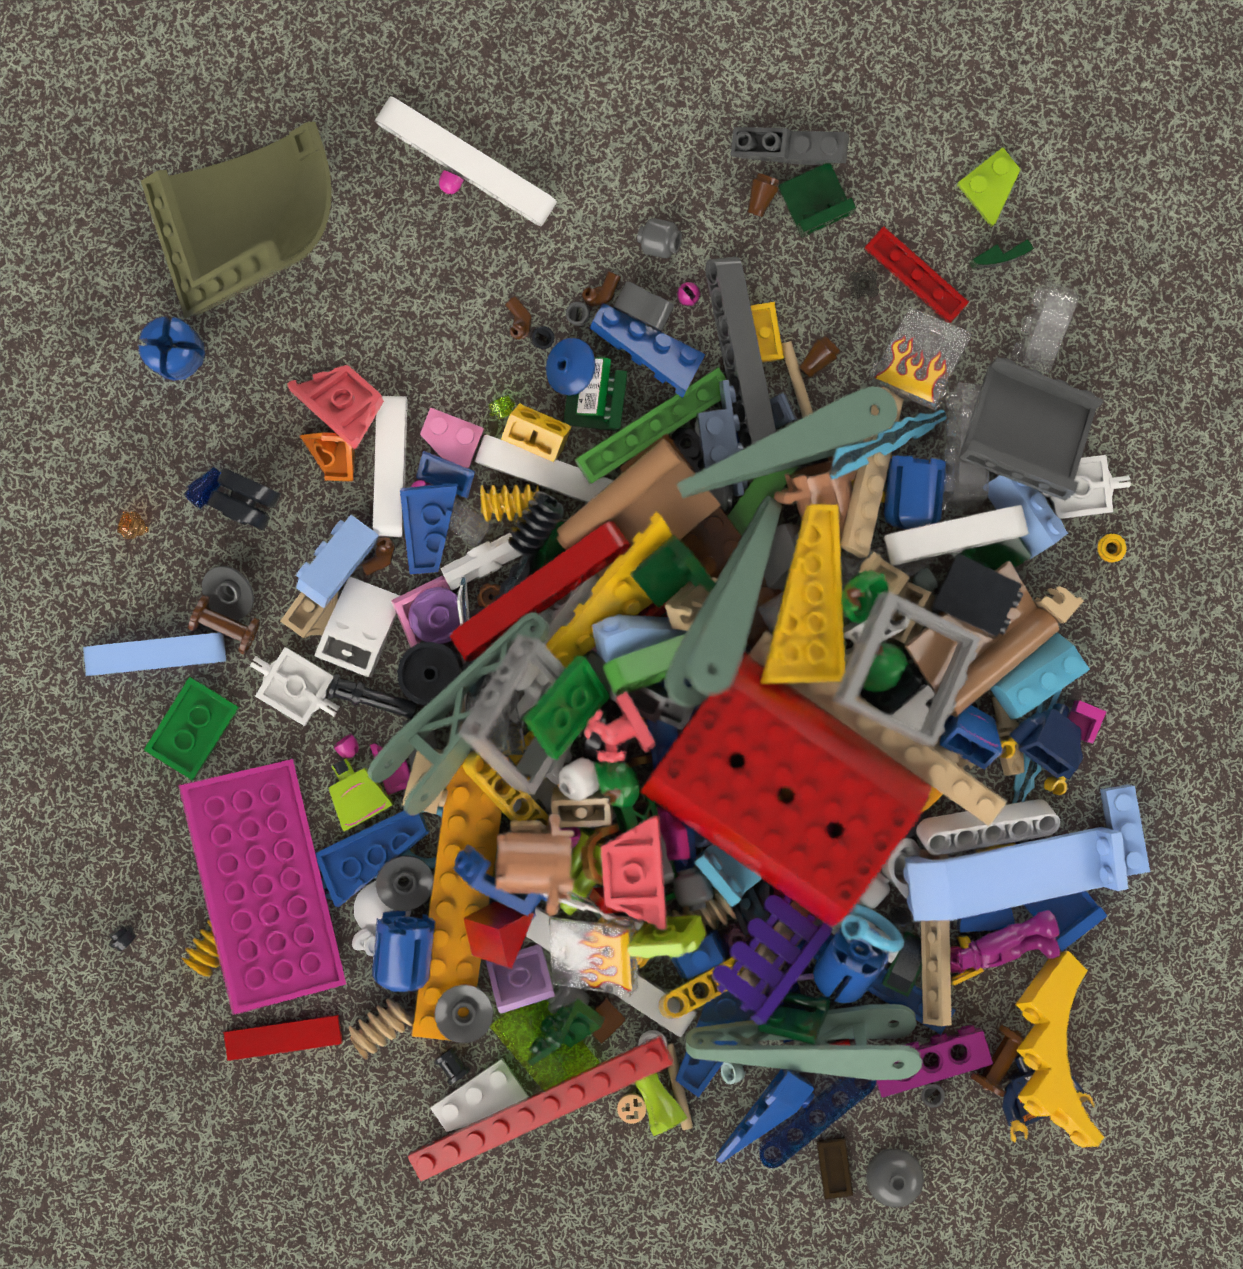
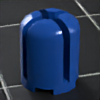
M166 316L157 317L148 322L141 331L139 339L147 346H138L139 355L145 365L163 378L173 381L185 380L202 366L205 357L204 343L199 334L181 319L172 317L170 320Z
M892 456L890 458L884 506V517L887 523L893 527L907 530L940 523L946 461L931 458V463H929V460L913 458V456Z
M406 911L383 912L382 919L379 920L377 918L372 975L379 985L394 992H407L408 990L420 989L428 982L435 928L433 918H429L425 914H423L422 919L406 916Z
M859 923L856 926L857 931H859ZM869 926V929H870V930H872V931L875 932L876 934L880 935L877 931H875L874 929H872V928ZM840 927L816 961L813 976L819 991L828 998L840 981L843 980L844 982L837 990L834 1001L844 1004L862 998L888 962L889 951L885 952V950L873 946L862 938L849 939L843 934L842 927Z

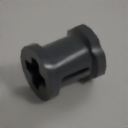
M455 1046L445 1051L433 1061L435 1065L439 1064L447 1075L449 1085L455 1083L471 1071L469 1066H464L455 1053L457 1051Z

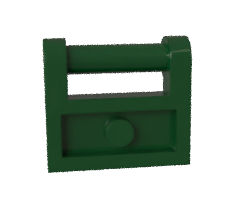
M788 991L781 1000L782 1002L815 1009V1013L778 1005L764 1024H758V1031L815 1045L829 1010L830 998L824 996L815 998Z

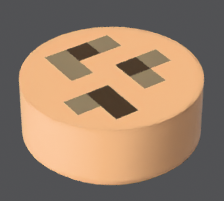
M636 1093L625 1094L618 1102V1115L626 1123L633 1124L641 1121L646 1114L644 1099Z

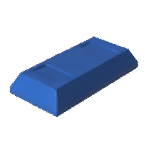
M423 451L416 478L433 485L458 483L456 494L468 498L475 471Z

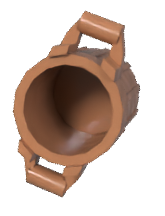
M835 456L828 457V461L804 467L791 475L789 472L784 474L788 488L777 491L774 494V499L783 504H792L796 501L801 522L808 505H838L839 539L841 540L853 491L851 480L856 478L858 469L836 479H831L830 476H834L845 464L851 463L849 456L845 457V461L841 460L840 457L834 466L832 464Z
M552 814L549 817L547 826L549 834L506 832V835L498 834L497 846H499L498 860L495 863L496 890L513 893L548 894L546 912L549 915H555L558 912L560 899H571V895L567 893L568 891H573V879H570V836H574V831L559 830L561 819L557 814Z

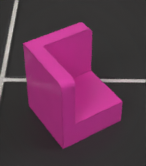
M1075 700L1068 719L1080 727L1082 731L1081 740L1093 744L1106 711L1080 700Z

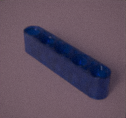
M841 1076L814 1098L806 1108L798 1111L760 1143L758 1152L762 1164L771 1169L778 1168L870 1094L875 1088L876 1080H869L866 1085L857 1086L854 1084L855 1078ZM843 1091L847 1094L846 1101L840 1105L834 1104L832 1102L834 1093ZM819 1109L824 1112V1119L821 1122L814 1123L809 1120L812 1111ZM792 1128H798L802 1131V1136L797 1141H791L787 1138V1132ZM770 1146L777 1147L780 1150L779 1155L775 1159H768L764 1156L765 1150Z

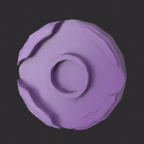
M442 587L430 588L420 593L411 604L408 614L409 625L414 634L425 642L444 644L451 641V633L460 626L457 605L458 595Z

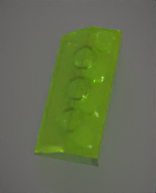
M547 1000L501 1013L489 1026L542 1090L601 1063L582 1040L571 1048L562 1044L532 1066L527 1063L531 1054L529 1051L530 1045L542 1031L540 1029L542 1021L549 1014L553 1016L548 1010L549 1002Z

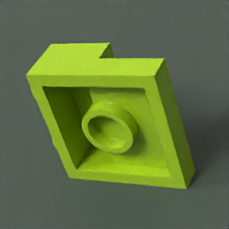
M701 915L667 917L666 930H660L656 928V925L645 921L627 948L630 957H642L644 959L658 955L678 957L685 953L693 952L698 949L706 936Z

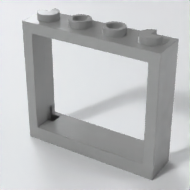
M891 592L879 593L832 701L923 746H935L939 735L944 734L945 729L943 725L947 716L955 708L956 694L967 680L966 671L968 666L977 656L975 651L980 637ZM894 611L958 643L921 731L856 700Z
M518 635L458 733L513 789L534 795L555 759L549 758L537 738L534 737L515 768L485 737L531 661L552 684L565 668L540 640Z

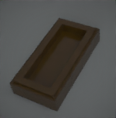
M845 1137L816 1141L824 1199L853 1196Z

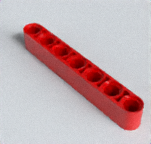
M614 521L603 524L456 628L451 633L450 639L465 661L468 662L478 658L524 615L528 613H542L614 562L619 555L625 554L630 548V543Z

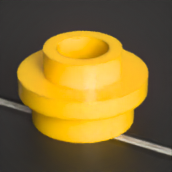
M1117 534L1103 536L1097 545V552L1101 559L1111 563L1121 560L1127 549L1124 539ZM1109 543L1116 545V551L1113 554L1109 553L1106 549Z

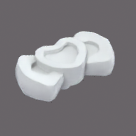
M369 929L358 931L353 937V949L364 950L367 955L374 956L375 935Z

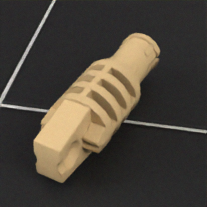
M992 697L1000 740L1008 741L1011 738L1009 734L1019 725V722L1014 719L1011 720L997 699ZM1018 743L1015 745L1013 757L1008 759L1001 758V755L1006 751V746L1002 748V753L999 755L1005 776L1024 773V755L1018 750Z

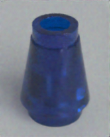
M212 467L186 486L188 490L183 495L200 510L204 505L208 506L206 502L211 491L218 490L221 486L217 482L220 471Z

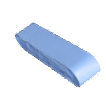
M222 633L83 647L86 676L226 661L224 634Z

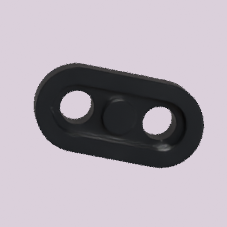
M690 428L677 430L671 439L695 472L703 471L704 469H700L703 463L700 437ZM691 441V446L688 449H683V443Z

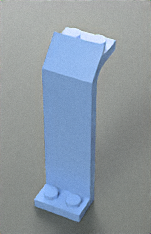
M1104 827L951 859L928 860L914 855L905 857V867L903 869L904 878L908 883L909 889L907 904L914 921L955 920L1101 887L1116 891L1128 889L1122 832Z

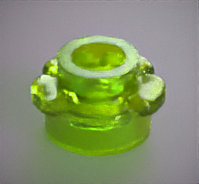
M509 395L500 397L488 404L491 410L489 415H496L498 419L505 418L513 411L512 407L515 406V402L511 401Z

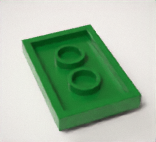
M577 655L525 716L524 721L549 758L558 760L585 728L588 721L595 715V712L604 705L610 695L587 659Z
M189 677L144 748V751L194 781L240 707L193 677Z

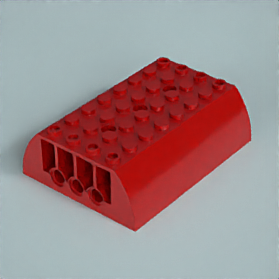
M743 651L741 662L731 685L719 694H709L706 700L700 704L639 792L830 927H834L851 912L918 819L929 798L932 785L790 684L761 683L765 667ZM734 752L742 753L746 759L744 766L739 769L732 768L728 763L729 756ZM790 787L795 793L794 799L789 803H782L777 798L779 789ZM833 821L841 823L844 827L843 833L836 838L830 837L826 832L827 825Z

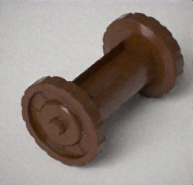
M203 595L193 610L188 630L195 632L200 624H203L240 641L239 653L245 655L256 638L260 620L253 618L249 625L246 626L209 609L210 597Z
M1001 1024L998 1029L1005 1037L992 1057L993 1064L987 1066L982 1075L972 1072L970 1078L982 1085V1088L986 1091L990 1090L1004 1097L1006 1092L999 1085L1018 1054L1016 1050L1025 1037L1018 1030L1013 1031Z

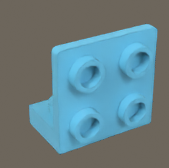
M711 844L698 854L694 862L731 907L741 901L742 895L762 879L714 844Z

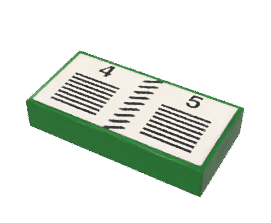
M595 357L593 378L590 384L582 392L578 393L576 415L604 417L611 359Z

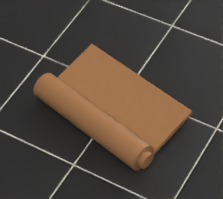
M662 439L557 529L559 536L556 538L562 547L568 550L603 524L614 521L630 543V550L635 544L633 538L638 532L642 534L652 523L650 518L657 511L664 519L672 535H675L680 540L721 506V504L710 491L682 498L677 484L695 475V473L665 439ZM614 562L598 572V576L601 578Z
M1009 561L999 567L996 572L1021 583L1022 586L1019 591L1023 593V596L1017 608L1011 607L1007 618L1011 619L1004 635L998 634L993 639L988 637V633L949 614L944 613L940 616V618L980 637L975 651L977 656L970 662L966 671L967 680L963 687L958 690L955 697L956 705L951 713L954 717L961 714L1059 631V622L1049 612L1036 606ZM925 628L907 643L905 647L936 695L958 643L929 628Z

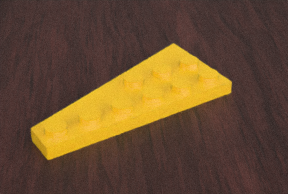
M812 504L806 506L761 683L841 682L845 672L843 608L841 603L842 584L838 505Z
M657 511L650 518L652 523L643 534L638 532L633 538L635 544L626 555H619L590 590L593 594L584 605L580 603L573 611L576 615L568 625L561 626L545 645L565 669L577 655L583 656L596 646L592 629L593 624L615 615L636 616L653 603L630 573L673 536L664 519Z

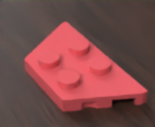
M349 365L334 368L329 372L313 374L314 380L297 384L296 380L287 383L289 390L353 449L358 447L384 402L382 395Z
M653 816L602 845L601 856L605 905L617 911H624L637 920L642 919L656 925V928L660 930H666L667 917L659 816Z

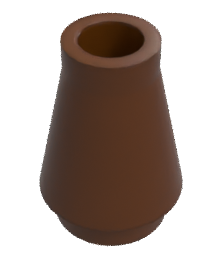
M757 173L756 179H752L748 213L763 218L765 211L779 190L777 187L778 179Z
M824 335L820 340L817 338L799 367L812 378L817 372L838 359L837 355L841 350Z

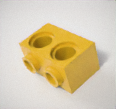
M519 403L511 412L501 439L554 462L563 451L572 426Z

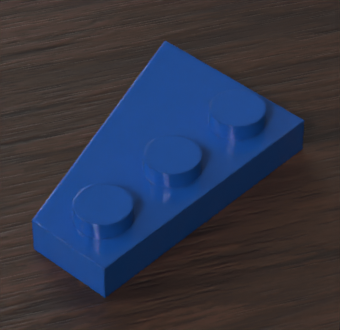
M458 483L400 489L410 574L439 572Z

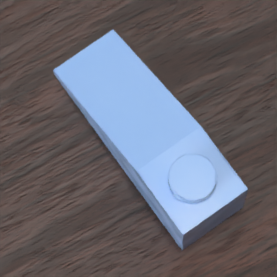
M615 615L592 625L597 654L605 663L687 633V631L672 629L669 617Z

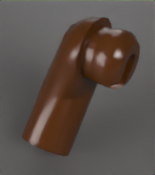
M379 538L376 543L374 557L361 562L366 576L391 564L395 545L390 538Z

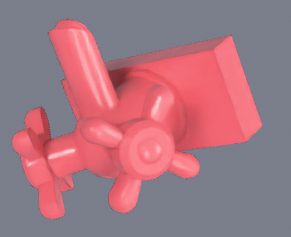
M627 692L616 697V703L622 712V717L605 725L600 722L603 712L598 710L587 723L585 737L589 739L594 731L601 735L602 741L606 744V752H598L599 761L610 763L623 762L626 752H617L618 744L632 737L637 738L644 752L655 747L654 739Z

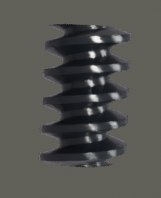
M541 491L534 493L533 497L535 500H530L527 503L528 508H524L521 512L522 517L517 518L515 521L516 526L510 528V534L513 537H509V545L517 552L529 557L537 555L540 547L544 545L546 539L551 535V531L557 526V522L562 519L564 512L562 505L555 498Z

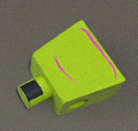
M347 758L332 766L339 782L330 786L329 792L344 832L394 805L393 800L387 795L379 782H373L368 777L367 768H363L355 773Z

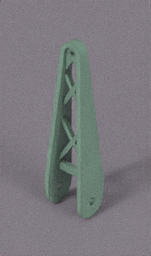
M880 387L864 388L840 398L713 466L684 479L677 484L682 498H687L835 456L836 449L864 443V439L889 429L897 417V404L893 396ZM872 405L878 407V415L871 414Z
M770 496L764 498L758 506L753 518L716 580L717 586L708 594L677 648L665 677L666 690L671 699L681 706L694 707L706 700L709 694H719L725 691L734 679L743 655L782 508V503L777 502ZM685 678L691 680V688H687L684 685Z
M536 613L524 615L395 734L374 758L368 769V777L376 783L390 777L414 749L418 750L433 764L405 799L403 807L409 815L421 813L438 797L472 750L471 745L458 733L460 721L466 720L472 711L461 713L464 696L483 675L497 670L509 651V647L518 635L538 639L544 643L550 632L548 622ZM455 706L453 716L443 719ZM452 724L449 745L440 755L424 739L432 730Z
M870 1004L828 1010L815 1045L809 1043L805 1045H760L756 1042L760 1040L792 1039L758 1031V1024L753 1020L696 1027L691 1029L686 1035V1052L695 1059L869 1080L906 1079L915 1075L922 1066L920 1053L910 1046L867 1045V1039H897L910 1034L916 1027L915 1013L909 1007L899 1004ZM891 1020L897 1021L896 1023H889ZM832 1039H854L855 1045H831L827 1041ZM715 1041H736V1042H738V1044H736V1045H716V1044H714L713 1042H715ZM896 1061L902 1062L900 1064H894V1062Z

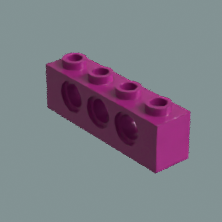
M967 1025L957 1029L958 1034L947 1037L946 1033H942L941 1035L937 1034L930 1037L931 1042L919 1045L918 1041L905 1044V1046H910L920 1053L922 1060L921 1069L915 1075L906 1079L875 1080L880 1096L882 1098L992 1065V1058L983 1030L980 1027L975 1028L974 1025ZM956 1044H962L965 1047L964 1054L959 1058H953L950 1054L951 1048ZM927 1053H936L937 1061L934 1065H923V1057Z

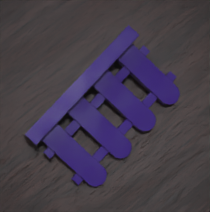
M776 895L768 897L764 902L765 910L771 914L767 921L764 922L759 918H755L747 924L748 933L754 937L749 945L739 941L730 947V955L736 960L735 964L731 969L726 965H719L712 972L713 979L719 984L716 989L721 993L726 989L743 1002L740 1008L745 1012L749 1008L752 1009L754 1013L750 1018L759 1025L764 1024L833 931V928L825 922L818 926L813 924L812 922L815 920V917L811 914H808L807 917L800 914L789 905L792 899L788 896H784L783 899ZM777 920L794 932L789 941L772 928ZM802 938L805 943L799 949L796 947V944ZM760 943L777 955L772 964L754 951ZM783 962H786L788 967L782 973L779 967ZM742 966L760 979L755 987L737 974ZM768 985L771 987V990L765 996L761 992Z

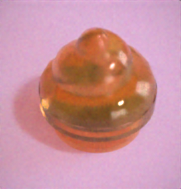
M123 512L118 523L117 533L122 534L125 539H135L137 536H143L145 533H148L149 529L138 512Z

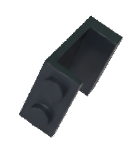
M957 554L930 609L939 613L949 614L988 633V637L994 639L998 634L1004 635L1011 621V619L1007 618L1011 607L1016 609L1022 599L1023 593L1019 591L1022 584L965 556Z

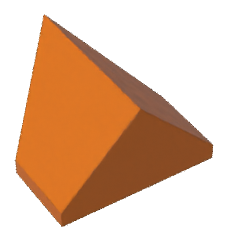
M321 432L299 435L324 472L325 481H354L355 449L337 433Z

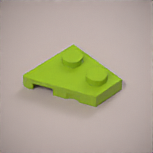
M1002 147L960 180L957 185L989 226L992 227L995 225L1021 169Z

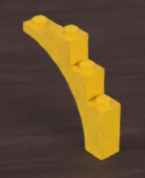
M1069 951L1060 952L1059 957L1046 961L1015 1004L1023 1012L1024 1018L1035 1024L1016 1051L1024 1058L1023 1061L1027 1066L1036 1070L1017 1097L1025 1104L1024 1107L1030 1114L1037 1117L1050 1116L1056 1125L1063 1127L1070 1134V1139L1080 1147L1099 1146L1105 1137L1092 1123L1078 1098L1071 1078L1067 1057V1027L1070 1009L1077 988L1088 970Z

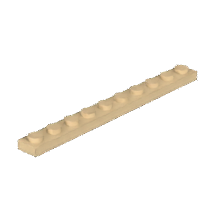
M767 630L749 654L750 657L764 667L773 635ZM840 682L788 683L986 825L990 826L1006 805L1007 801L930 746H923L832 701ZM857 695V697H856V700H857V701H860V702H862V703H864V704H866V705H868V706H870V707H872V708L878 710L877 708H875V707L872 706L870 703H868V702L865 701L863 698H861L860 696Z

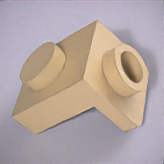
M875 552L865 559L860 566L859 573L865 570L868 572L872 570L877 573H884L885 580L889 586V592L895 595L899 594L909 579L906 573L884 561Z

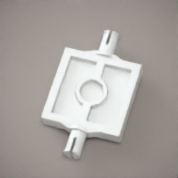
M1101 455L1081 458L1075 481L1079 482L1076 493L1066 501L1044 492L1041 494L1049 497L1055 515L1059 519L1112 513L1114 489L1130 488L1131 483H1119L1129 481V475L1112 478L1108 470L1107 456Z
M284 647L278 659L271 663V665L255 656L253 661L258 664L251 662L250 667L264 674L262 685L255 697L303 726H306L312 714L319 708L333 717L336 715V711L339 710L340 706L326 699L327 690L333 681L334 675L287 647Z

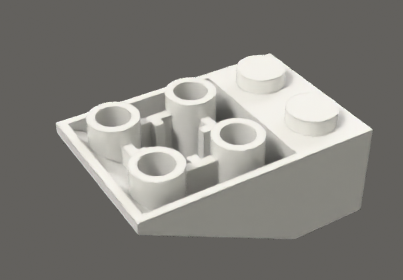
M350 576L326 625L314 656L361 675L372 677L396 617V611L391 600L399 597V595Z

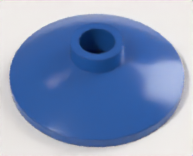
M567 338L557 343L551 350L546 363V375L549 384L556 392L567 396L582 392L590 384L595 371V357L592 349L586 342L577 338Z

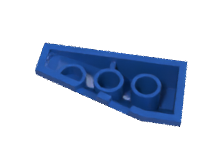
M781 1069L715 1155L716 1160L719 1163H723L795 1114L801 1106L806 1108L815 1096L812 1093L815 1089L813 1084L794 1070Z

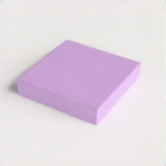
M539 944L519 950L512 969L486 961L497 1009L500 1014L555 997L542 946Z

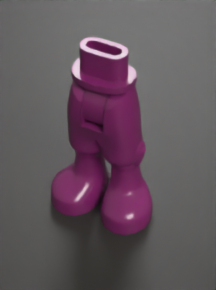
M1045 910L1021 924L1008 925L1001 930L981 937L976 942H970L968 948L958 951L960 968L964 970L974 967L975 970H978L980 967L992 968L1020 958L1026 951L1035 949L1040 950L1048 959L1059 957L1060 950L1055 938L1059 936L1056 919L1050 910Z

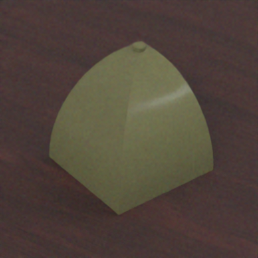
M315 121L306 122L289 132L288 136L243 156L209 167L169 176L167 170H157L141 180L185 318L202 314L305 258L320 241L325 231L331 208L332 190L329 165Z

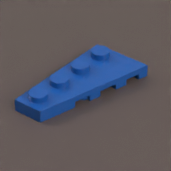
M604 303L590 326L591 330L616 349H624L630 353L631 360L639 366L644 364L655 372L654 377L664 384L667 381L675 387V393L681 398L684 397L706 355Z
M404 810L315 853L318 866L335 907H340L374 879L386 862L395 857L402 856L430 832L422 812L417 815H409Z
M726 991L705 1003L696 1027L752 1020L750 1017L754 1011L750 1008L747 1012L742 1010L740 1006L743 1002L729 991ZM715 1041L713 1043L716 1045H736L738 1042ZM686 1052L675 1081L699 1098L724 1062L695 1059Z

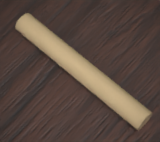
M792 341L782 344V350L800 411L804 418L812 414L813 411Z
M669 1043L667 1048L674 1063L667 1068L674 1098L688 1117V1119L681 1122L682 1130H688L693 1128L684 1087L675 1081L679 1071V1064L674 1043Z

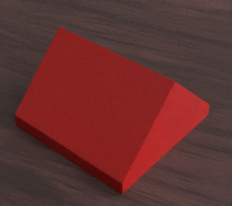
M493 902L464 917L472 955L512 969L535 914L530 912L526 916L505 904Z

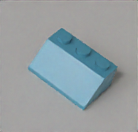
M1057 632L991 687L990 690L1012 720L1022 717L1090 669L1075 646Z

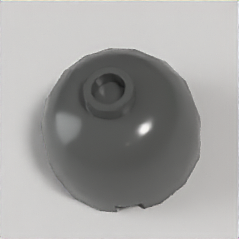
M884 1149L876 1154L868 1164L866 1174L867 1187L872 1196L881 1204L893 1208L905 1207L914 1202L922 1192L924 1183L923 1169L916 1157L908 1151Z

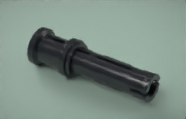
M335 673L328 698L333 699L336 697L351 702L353 706H359L361 703L413 719L417 703L365 687L366 684L363 681L356 683L340 678V675Z

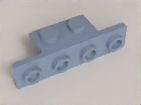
M729 380L719 382L722 410L697 413L704 470L743 450L742 444L737 443L736 432L740 431L738 415H733L732 403L736 402L734 386H729ZM747 481L733 484L734 496L744 495L743 489H747Z

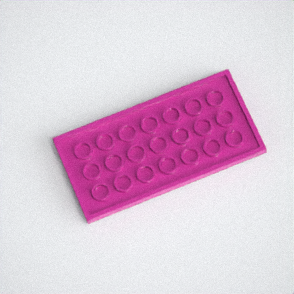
M293 759L180 785L179 790L232 1014L246 1012L346 985Z

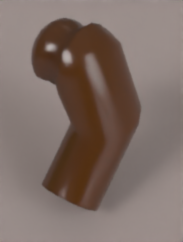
M608 272L602 286L592 289L588 287L583 291V300L589 306H598L610 302L621 277Z
M515 296L505 306L514 316L510 335L518 340L526 338L530 333L532 316Z

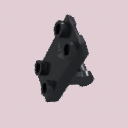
M908 663L895 686L881 692L869 691L861 686L859 693L879 711L886 715H892L902 707V704L912 693L914 694L921 687V673Z

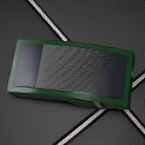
M1027 239L1003 254L997 244L972 259L969 264L972 268L976 269L1002 266L1021 259L1034 248Z
M905 930L902 936L904 939L903 948L890 964L881 984L909 997L922 969L921 938Z

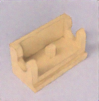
M688 582L665 604L672 629L688 631L709 594L701 585L696 588L691 582Z
M1056 587V590L1048 589L1049 594L1053 595L1051 598L1044 596L1042 599L1037 597L1034 600L1038 608L1049 612L1059 624L1065 623L1084 601L1081 597H1075L1064 587Z

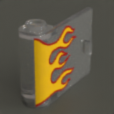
M909 307L880 362L876 360L870 370L869 376L873 378L872 384L881 388L885 387L899 396L936 411L945 395L948 380L968 345L972 333Z
M555 917L549 918L552 984L614 993L618 997H629L638 990L637 957H630L627 948L636 935L635 921L633 919L624 917L613 918L604 924Z

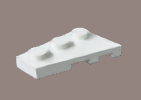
M501 1058L430 1108L445 1131L448 1132L466 1127L529 1096L504 1059Z

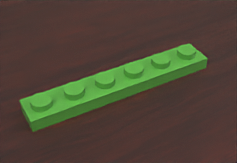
M720 368L714 369L691 384L683 398L675 394L574 459L588 483H594L640 453L664 434L673 432L696 417L697 413H702L721 401L719 382L726 380Z

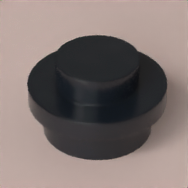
M120 925L109 936L112 939L109 942V946L116 948L118 951L125 949L136 938V935L133 933L134 928L131 925L126 927Z

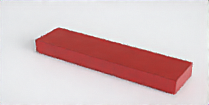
M883 226L864 247L870 255L948 324L969 303L966 298L886 227Z
M339 1014L223 1032L227 1061L343 1043Z

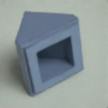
M785 393L770 399L775 429L797 420Z

